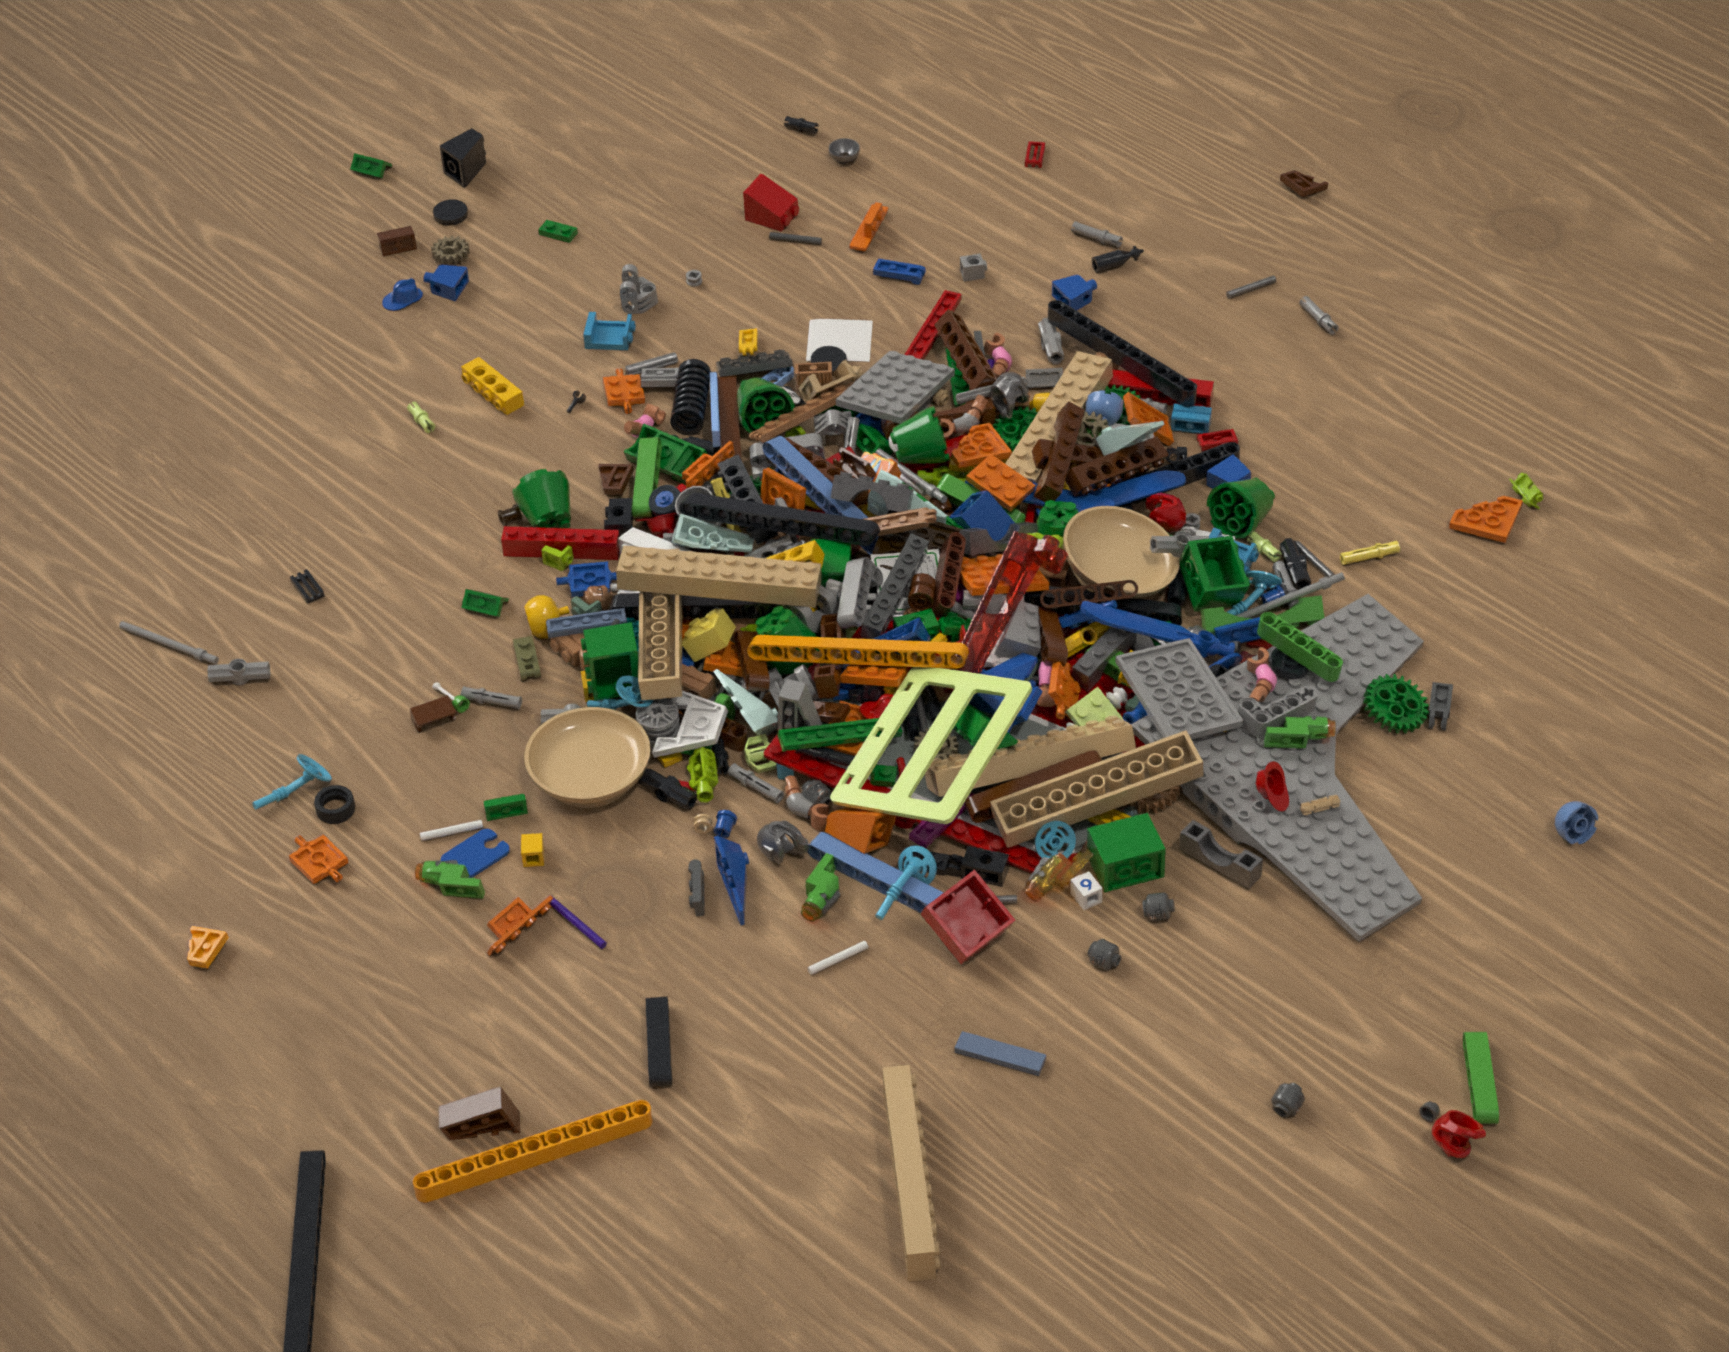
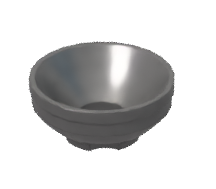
M841 138L829 145V155L841 164L852 162L859 155L860 146L853 139Z

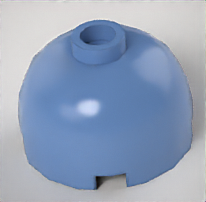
M1103 390L1095 391L1087 397L1086 412L1089 416L1092 412H1095L1096 417L1101 414L1103 419H1107V425L1110 426L1120 419L1123 412V400L1113 392L1110 395L1105 394Z
M1579 801L1564 804L1558 810L1555 817L1557 833L1570 844L1577 842L1578 844L1585 843L1593 836L1597 829L1594 827L1595 821H1598L1597 811L1592 806Z

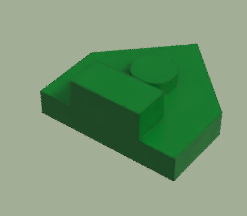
M952 611L947 614V617H942L938 620L940 631L943 635H949L948 638L951 642L960 641L961 625H964L967 637L968 633L982 631L975 620L970 618L965 620Z

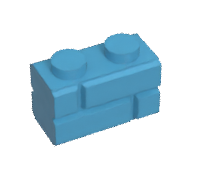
M1174 404L1171 430L1197 434L1209 433L1212 408Z

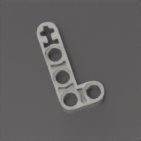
M810 433L787 437L826 460L823 440L819 434ZM763 442L750 446V463L753 467L775 466L765 456L762 449Z
M868 557L851 560L846 564L837 614V621L842 629L862 625L869 588L883 583L881 570Z
M1304 686L1265 707H1262L1251 697H1244L1240 700L1238 706V713L1243 719V727L1255 737H1265L1267 727H1283L1285 717L1306 716L1313 712L1318 691L1314 687Z

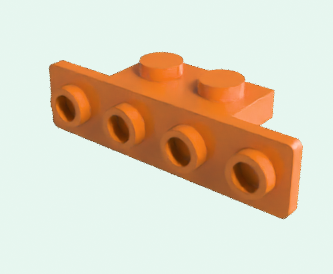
M878 202L871 205L849 245L850 249L858 251L867 250L888 212V207L882 206V203Z
M729 441L713 456L704 453L682 472V479L686 480V489L693 486H702L706 481L710 480L720 470L718 463L734 456L733 442Z
M550 895L533 910L517 897L490 920L487 926L499 940L489 948L487 954L489 956L494 952L499 954L507 946L505 943L509 939L514 941L522 933L520 930L524 926L529 928L537 920L535 917L538 914L544 915L552 907L550 903L553 897Z

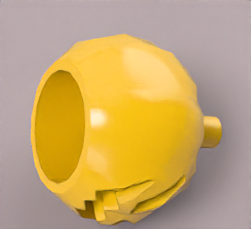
M536 595L529 599L524 606L531 633L540 639L549 638L546 625L547 619L559 618L570 613L568 606L558 608L555 601L546 595Z

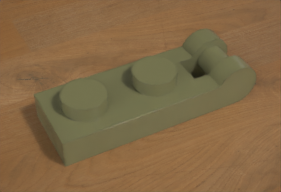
M533 637L513 639L521 681L527 680L528 677H541Z

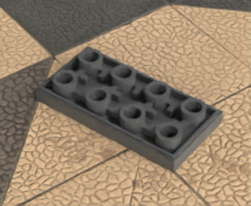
M782 349L775 350L773 354L760 352L752 357H749V355H740L738 359L725 357L716 362V368L720 377L793 366L789 353Z

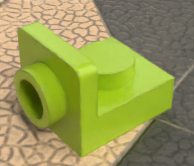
M547 545L541 550L543 564L563 572L573 562L574 557L571 546H567L562 552Z

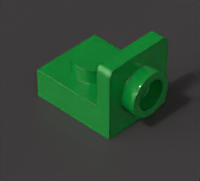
M876 764L869 775L870 784L894 787L897 766Z

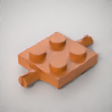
M618 368L615 371L617 376L603 377L608 406H624L625 413L628 414L629 411L630 414L633 411L632 405L645 403L640 375H624L623 369L620 368L619 372Z
M1060 662L1053 663L1048 694L1056 704V717L1058 719H1063L1065 715L1070 719L1066 711L1078 702L1080 693L1079 683L1071 677V665L1067 662L1065 666Z
M324 834L309 842L301 835L295 838V843L300 848L289 855L290 862L313 884L327 876H331L335 882L342 880L343 876L337 870L348 864V858Z

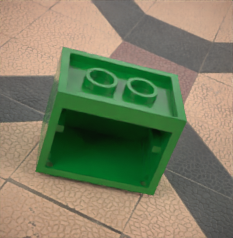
M1233 536L1187 542L1179 559V567L1194 612H1201V609L1218 607L1232 608L1233 605L1242 601L1250 587V580L1244 572V563L1240 560L1238 545L1234 542Z
M812 539V541L815 540L825 554L821 569V586L826 588V582L829 579L843 582L846 564L852 560V544L825 539Z
M632 622L583 630L584 638L581 639L582 651L586 650L582 654L584 665H588L584 669L586 679H590V681H587L589 694L593 693L594 701L621 697L616 690L618 679L622 676L638 678L639 660ZM624 683L622 685L626 688L632 686V683Z
M1148 813L1087 828V858L1104 893L1165 877L1166 848Z

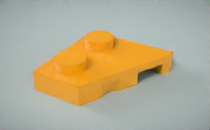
M192 926L190 928L192 939L189 940L188 963L190 966L208 969L229 936L225 931Z

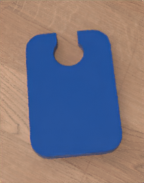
M482 829L441 856V861L457 860L458 864L466 865L469 878H473L507 856L510 848L504 840L498 843L495 848H486L484 846L485 843L497 838V834L491 829Z

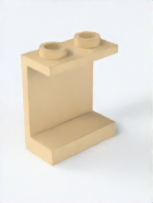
M846 360L842 361L833 372L836 380L824 386L820 385L815 374L808 376L798 388L805 402L820 397L824 392H830L837 385L848 384L854 377L852 366Z

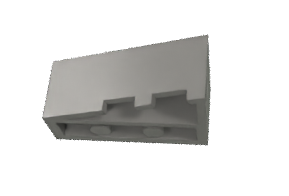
M1022 601L1018 603L1007 622L994 654L1010 659L1022 652L1035 657L1041 650L1038 606Z
M786 679L779 694L778 730L822 725L806 683Z

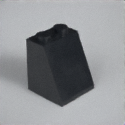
M473 128L439 145L443 173L464 188L469 185L486 164L484 137Z

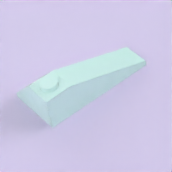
M1163 421L1119 426L1114 429L1110 426L1101 431L1102 434L1096 438V441L1105 456L1145 441V438L1150 437L1152 433L1159 430L1165 424Z
M884 470L879 472L875 482H878L879 479L887 480L893 486L903 483L901 479ZM871 490L868 496L867 511L881 516L888 513L885 500L879 493ZM914 490L910 510L924 507L935 509L937 511L936 521L946 524L947 515L929 501L924 502Z
M680 514L671 543L691 549L751 552L754 538L750 539L747 534Z
M718 669L714 671L729 694L731 693V699L738 706L741 714L757 735L766 734L768 736L778 729V711L776 708L771 709Z

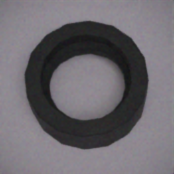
M331 785L320 790L315 796L316 814L324 823L339 824L345 822L355 812L353 794L345 786ZM332 800L346 801V804L338 809L329 810L324 808V805Z

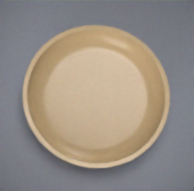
M1116 506L1088 508L1073 516L1064 531V553L1078 581L1084 586L1133 580L1138 585V592L1134 597L1126 599H1142L1164 590L1177 575L1180 565V558L1173 556L1171 553L1151 552L1150 539L1152 536L1170 535L1152 519L1130 509ZM1127 583L1124 585L1123 590L1125 594L1131 595L1134 593L1135 588L1133 584ZM1106 586L1103 593L1113 596L1115 590L1112 586ZM1087 588L1090 592H1094L1093 589Z
M585 707L560 713L539 726L526 745L524 759L530 778L543 792L570 806L593 808L614 802L636 784L648 766L650 742L643 727L632 717L613 709Z

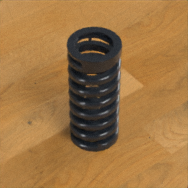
M688 359L681 363L678 369L670 424L676 432L682 435L697 434L704 425L711 372L710 367L704 361Z

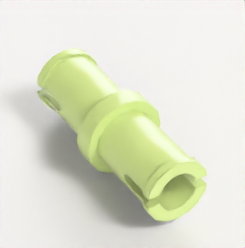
M412 402L415 408L409 404L407 410L414 416V421L420 424L426 433L431 432L428 427L433 431L435 424L429 419L428 413L422 410L417 402Z
M1254 531L1249 535L1250 538H1247L1249 543L1253 542L1256 544L1260 554H1265L1273 562L1281 558V551L1277 550L1268 539L1262 538L1257 532Z

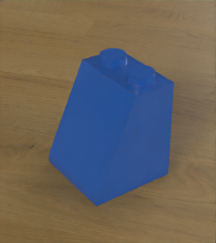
M987 490L971 494L949 516L964 529H987L994 541L1003 538L1010 524L1015 523Z

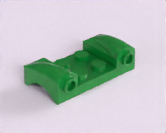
M643 424L636 442L630 448L624 450L626 459L637 464L640 438L660 437L662 443L660 471L671 475L674 481L686 485V480L682 479V472L701 455L707 454L706 450Z

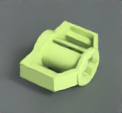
M766 734L748 738L744 748L747 765L757 773L776 769V763L769 759L768 763L757 766L754 764L755 762L767 760L764 757V751L770 743ZM759 743L764 744V746L748 749V746Z

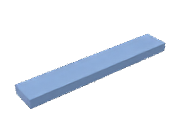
M710 372L713 447H720L718 378L716 372Z

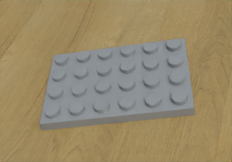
M889 351L836 399V406L901 424L955 375V368L944 364H936L929 360L918 359L911 355H903L896 351Z
M1190 638L1116 656L1115 662L1162 738L1186 730L1190 738L1195 739L1243 726V719Z

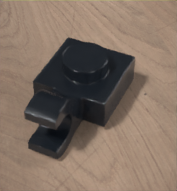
M862 684L860 689L848 690L849 699H851L852 703H858L862 700L864 703L877 701L881 695L885 694L884 686Z

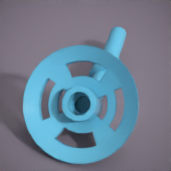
M1246 571V577L1253 578L1252 581L1250 580V584L1255 585L1256 590L1244 602L1240 601L1233 605L1232 609L1227 611V613L1238 615L1247 611L1267 588H1274L1277 585L1281 586L1282 579L1268 572Z
M622 676L616 683V690L622 699L588 700L587 706L616 710L630 704L637 707H647L652 704L653 700H641L637 677ZM632 683V686L625 688L622 684Z
M298 754L296 758L304 769L303 776L286 787L282 786L273 790L271 794L252 802L255 810L274 801L279 802L280 799L287 798L290 793L314 778L330 782L332 777L315 760L306 755Z
M1052 821L1044 824L1035 837V849L1041 858H1051L1054 863L1067 859L1072 854L1076 844L1073 829L1062 821ZM1058 826L1063 827L1067 831L1068 836L1060 829H1057ZM1050 827V831L1042 835V833ZM1056 832H1059L1062 837L1057 836ZM1064 843H1068L1066 850L1058 855L1057 851L1062 848ZM1045 844L1051 846V849H1048ZM1041 846H1043V848H1044L1047 852L1051 853V855L1048 856V855L1044 854L1043 851L1041 850Z
M914 845L906 848L900 854L898 868L903 873L894 884H891V888L886 892L887 897L875 915L878 919L883 920L892 903L898 899L903 891L902 887L911 876L928 885L934 880L937 872L936 861L926 848ZM913 852H918L925 858L921 860L918 857H913ZM927 865H929V875L927 878H925L924 876L927 873Z

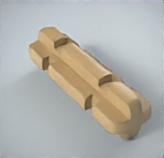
M1338 795L1328 796L1329 798L1324 797L1312 800L1311 803L1309 801L1302 803L1300 811L1303 815L1312 814V811L1316 813L1328 810L1330 807H1339L1341 801Z

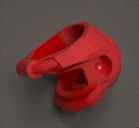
M1157 493L1146 498V509L1151 512L1149 518L1159 524L1166 532H1178L1186 524V511L1179 498L1165 493ZM1158 503H1162L1160 507H1155Z
M1457 1110L1446 1112L1434 1122L1432 1127V1139L1448 1157H1468L1471 1152L1469 1139L1486 1137V1131L1483 1129L1482 1124L1469 1115Z

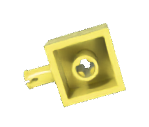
M715 608L707 613L705 617L701 619L696 618L690 622L689 628L684 634L682 646L693 661L696 662L727 647L736 626L723 608Z

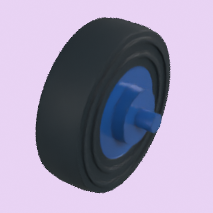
M662 485L656 488L649 497V507L652 513L657 517L676 513L675 502L681 493L679 489L673 485Z

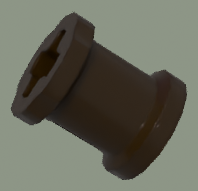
M516 504L504 511H498V517L503 526H507L509 522L515 520H522L521 511Z

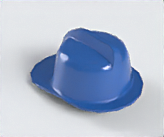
M413 278L399 280L394 284L393 292L384 297L382 305L387 310H400L420 300L423 292L417 288Z

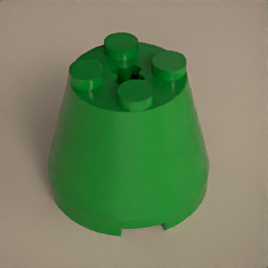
M751 378L742 381L737 392L740 422L749 433L765 426L766 422L778 419L782 414L790 413L795 408L793 399L784 388L762 378Z
M934 406L922 410L893 428L890 436L893 445L897 444L896 456L899 463L903 462L904 465L951 461L949 453L945 454L947 444L939 418L933 415L936 413Z
M540 469L528 473L519 479L520 483L512 490V495L516 505L532 527L569 528L571 526L570 484L563 471L558 470L554 472Z
M1258 478L1222 483L1212 489L1207 498L1206 506L1209 507L1212 517L1210 522L1214 528L1221 530L1223 535L1234 536L1238 539L1245 538L1254 532L1271 511L1275 494Z
M1047 501L1041 509L1036 522L1037 533L1064 537L1066 525L1073 516L1079 513L1075 503Z
M777 606L771 613L756 621L757 635L818 637L791 610L784 609L783 606ZM765 661L768 671L776 667L780 675L793 674L794 669L801 665H805L808 669L814 664L807 662Z

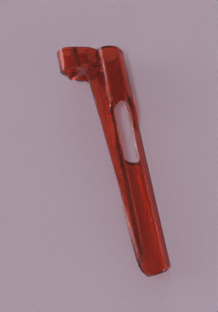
M1013 532L962 640V643L969 650L966 662L963 667L958 669L949 668L950 670L981 673L990 653L1038 569L1042 567L1053 574H1060L1068 558V553L1058 548L1060 542L1057 538L1045 535L1040 540L1029 534ZM1002 580L1008 583L1010 590L999 614L985 613L999 581ZM943 687L945 693L952 694L953 688Z

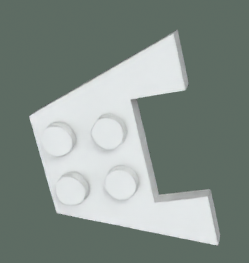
M682 691V697L671 698V701L677 705L678 709H686L676 738L657 737L652 754L655 758L717 744L728 712L726 706Z

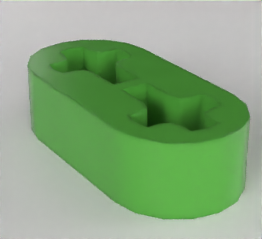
M720 693L716 697L715 702L726 706L728 710L726 718L734 720L735 708L731 696Z

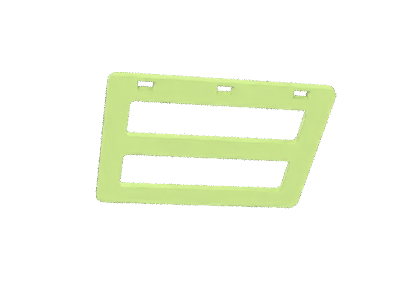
M912 667L830 796L833 804L940 824L951 823L1032 692L1030 682L943 668ZM908 684L912 685L908 691H904ZM933 685L953 688L952 694L892 790L887 794L862 790L861 788L925 686ZM975 693L1004 696L1005 698L942 801L936 803L910 798ZM881 730V735L879 737H875L878 731ZM849 777L853 778L850 784H845Z

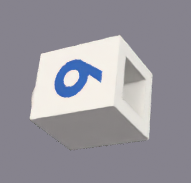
M1090 872L1077 875L1071 879L1070 894L1083 910L1102 903V887Z

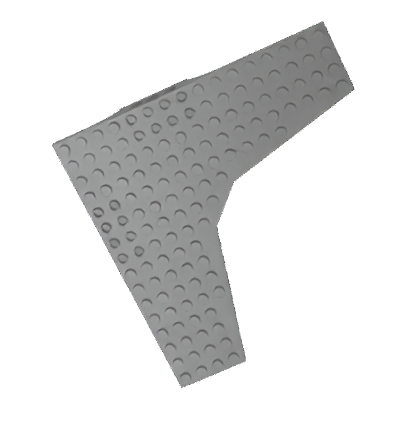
M1369 594L1301 630V632L1342 658L1343 665L1337 681H1326L1311 670L1299 679H1287L1276 674L1277 684L1275 689L1269 692L1263 702H1258L1262 707H1265L1301 687H1314L1318 691L1313 712L1306 716L1327 717L1328 733H1325L1326 739H1308L1306 748L1264 747V737L1258 738L1253 736L1243 726L1227 730L1226 732L1222 731L1191 739L1203 761L1204 776L1181 784L1183 793L1238 844H1248L1263 853L1357 941L1368 937L1415 908L1422 901L1418 891L1335 776L1336 735L1342 727L1348 724L1353 716H1356L1360 708L1366 705L1363 703L1365 699L1363 695L1368 684L1373 679H1377L1379 675L1384 678L1385 674H1388L1392 678L1393 674L1397 670L1399 671L1404 663L1417 653L1424 642ZM1272 646L1271 648L1267 649V651H1268V653H1269V662H1270L1271 653L1273 652L1274 649H1276V647H1274V646ZM1258 655L1252 657V659L1258 660ZM1247 661L1216 677L1237 711L1240 700L1244 697H1249L1257 685L1256 674L1247 670ZM1149 715L1131 724L1133 734L1145 745L1163 739ZM1272 761L1278 762L1281 765L1285 775V783L1289 794V806L1283 812L1277 811L1268 799L1259 794L1256 788L1257 772L1264 770L1267 764ZM1338 795L1341 801L1339 807H1330L1328 810L1316 813L1312 811V814L1303 815L1300 811L1302 803L1308 801L1311 803L1312 800L1324 797L1329 798L1328 796Z

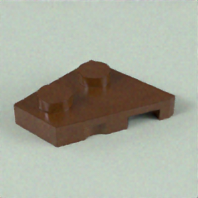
M1295 170L1283 173L1280 176L1281 182L1302 197L1326 190L1329 184L1326 181H1323V183L1314 182V177L1304 175Z
M599 464L604 493L623 495L634 472L633 464Z

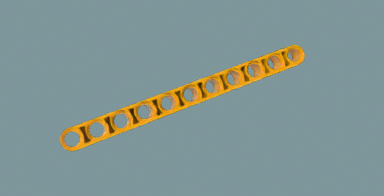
M756 635L752 639L747 653L751 659L759 661L958 669L964 666L969 650L965 644L954 642Z
M637 1100L421 1172L413 1178L415 1196L420 1202H431L645 1130L653 1122L651 1106L645 1100Z

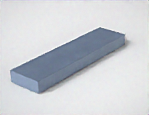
M625 608L547 619L548 637L584 633L583 630L611 626L615 618L620 620L619 624L627 623Z
M963 1031L954 1048L955 1053L1037 1076L1040 1075L1046 1061V1054Z

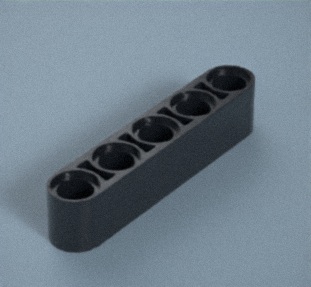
M668 996L645 998L650 1087L671 1086L672 1065Z

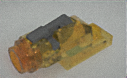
M1088 849L1084 853L1080 851L1071 861L1061 853L1051 858L1043 857L1025 884L1026 887L1023 891L1030 899L1037 901L1038 898L1041 899L1057 885L1063 889L1094 854Z

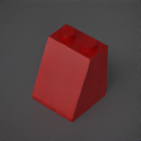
M760 173L743 192L745 221L782 232L799 213L798 198L764 174Z

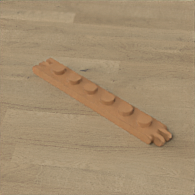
M854 382L846 385H837L830 392H824L820 397L808 400L807 404L793 408V411L790 413L782 414L778 419L766 422L765 426L751 432L749 439L764 443L836 405V399Z
M924 507L865 518L864 520L877 523L880 528V533L877 536L926 528L929 524L936 522L937 511ZM798 535V542L803 540L807 543L812 541V539H819Z

